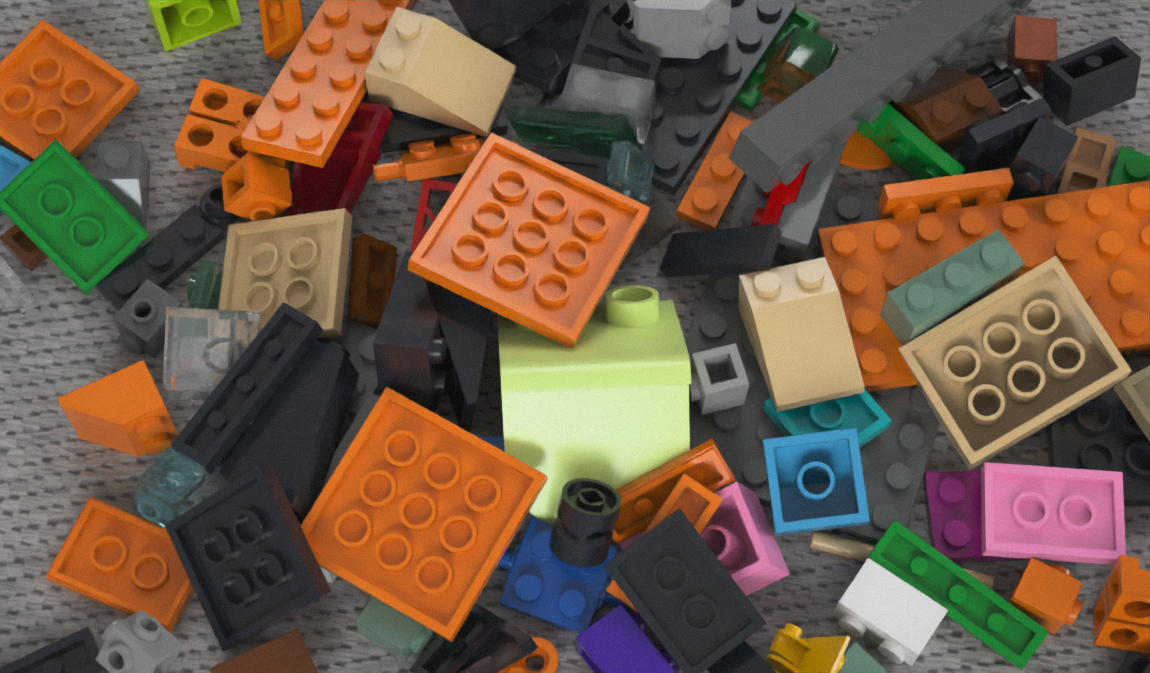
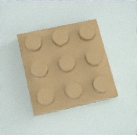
M345 208L229 225L214 343L221 349L248 347L283 302L319 323L323 331L317 338L341 335L353 216Z

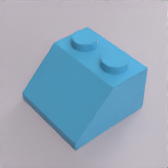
M857 428L763 439L774 536L867 525L870 522Z

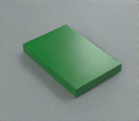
M56 139L0 191V209L86 295L150 235Z

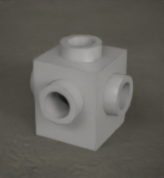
M140 610L126 619L117 618L107 627L102 635L104 644L96 661L110 673H169L184 644L166 630L157 619Z

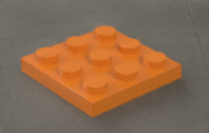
M42 19L0 62V141L30 162L41 154L55 139L77 158L139 92L137 82Z

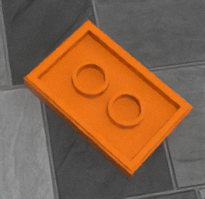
M91 496L45 576L52 583L128 616L143 610L149 616L157 619L171 634L194 592V588L166 528Z

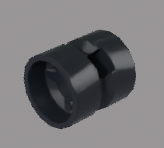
M589 478L574 479L568 481L563 486L557 509V517L554 521L549 542L552 553L559 560L572 566L585 568L600 565L607 559L613 537V529L616 526L622 499L618 492L606 483Z

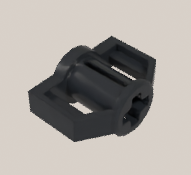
M997 55L966 70V73L980 76L982 80L993 74L996 76L985 84L1001 107L1013 100L1018 103L1026 102L1029 104L1042 98L1029 85L1025 74L1020 68L1015 65L1008 66ZM1012 106L1002 108L1003 111L999 116L1004 115Z

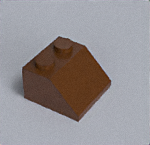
M945 66L937 68L936 72L925 83L919 81L914 83L911 90L901 101L895 103L891 100L888 103L946 153L963 146L968 134L967 132L973 124L984 118L993 120L999 117L1003 111L980 76Z

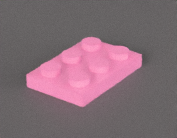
M984 462L981 467L982 556L1023 559L1033 557L1037 560L1115 565L1120 554L1126 556L1123 472Z

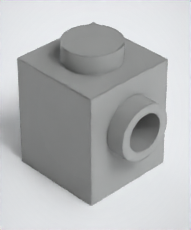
M736 343L692 354L689 400L690 402L697 401L701 415L745 404L749 381Z

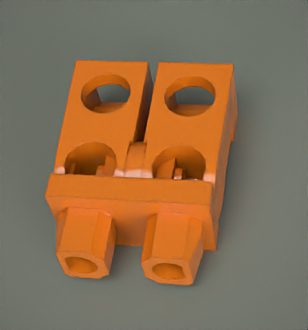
M201 78L189 107L190 115H186L174 144L179 166L191 169L201 166L225 173L246 153L286 169L289 168L290 160L243 150L241 135L265 97Z
M1120 554L1108 576L1107 583L1104 584L1093 605L1094 645L1148 654L1150 651V571L1139 569V558Z

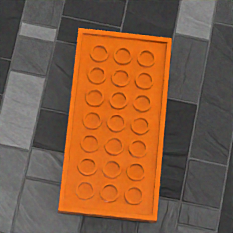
M1150 180L964 207L938 213H923L919 216L897 220L889 218L818 229L816 238L821 258H826L839 289L865 390L873 392L918 385L898 348L902 347L901 343L880 316L887 293L998 229L1025 263L1020 276L1057 256L1120 354L1126 349L1136 348L1135 352L1150 350Z

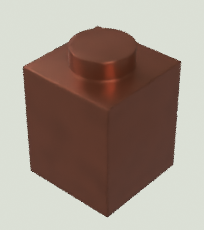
M1015 15L1007 35V65H1015L1020 68L1029 84L1044 82L1046 64L1057 60V19Z

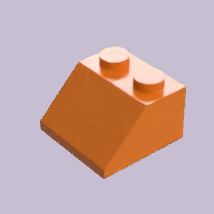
M144 360L57 398L62 410L80 439L137 457L146 453L148 455H156L167 450L171 446L172 441L179 435Z

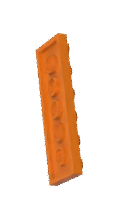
M324 0L241 135L243 150L323 168L367 91L365 71L396 7L412 11L418 0Z

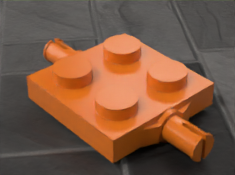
M474 133L451 137V143L434 146L433 140L411 143L408 145L409 150L400 152L401 158L398 161L373 164L375 180L378 182L401 178L402 180L407 179V182L464 173L485 143L484 138L476 139Z

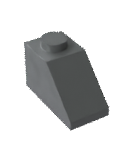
M142 141L98 142L96 179L147 230L150 163Z

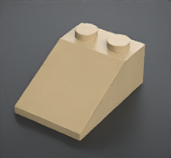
M396 7L365 71V78L370 102L384 104L399 111L487 137L516 73V65L434 17Z
M825 257L739 275L738 310L777 412L864 393L865 386L839 289Z

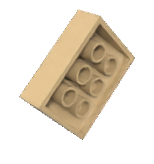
M1057 256L1052 257L898 348L943 430L969 471L1126 379L1132 371Z

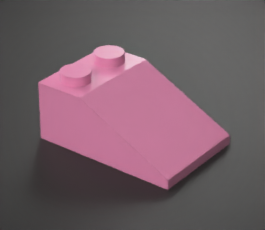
M738 482L716 492L715 494L721 497L723 501L700 535L745 595H749L790 575L757 493ZM645 530L619 543L621 551L637 541Z

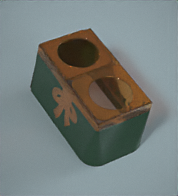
M794 28L773 47L756 90L781 103L802 88L805 83H809L830 68L839 48L831 41L808 29Z

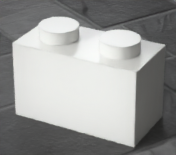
M868 558L839 600L833 615L839 618V625L849 634L858 638L864 635L878 644L879 652L888 660L896 664H902L904 661L912 667L948 610Z

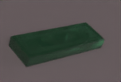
M511 105L507 115L521 142L572 148L576 139L621 154H634L638 144V140L627 118L624 116Z

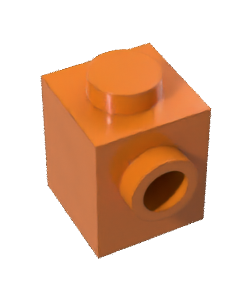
M246 153L221 175L224 211L252 221L277 218L292 205L289 170Z
M1031 557L1022 569L1008 602L1055 635L1065 623L1072 626L1084 602L1077 598L1083 582L1073 578V574L1060 565L1045 564Z

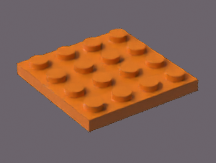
M490 133L408 261L407 270L555 342L573 348L645 223L650 207L494 133Z
M386 387L304 519L301 528L320 567L452 642L548 478L544 473Z

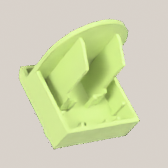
M629 285L613 288L605 293V304L597 305L573 348L555 342L497 313L504 449L507 454L544 473L548 478L529 510L534 517L554 525L562 488L568 481L578 478L599 480L617 490L690 450L689 384H691V367L689 353L673 300L659 301V292L647 286Z

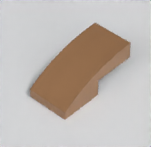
M1076 127L1073 134L1078 136V139L1062 170L1056 194L1105 187L1109 175L1107 172L1117 139Z

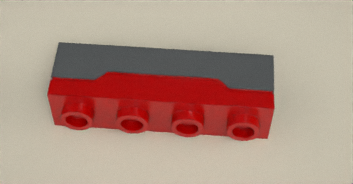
M838 140L833 143L828 153L819 162L813 164L809 161L803 166L799 175L788 185H784L781 182L768 193L763 191L762 197L768 199L765 209L756 208L750 226L774 224L782 232L774 258L792 264L805 260L847 141L841 143Z

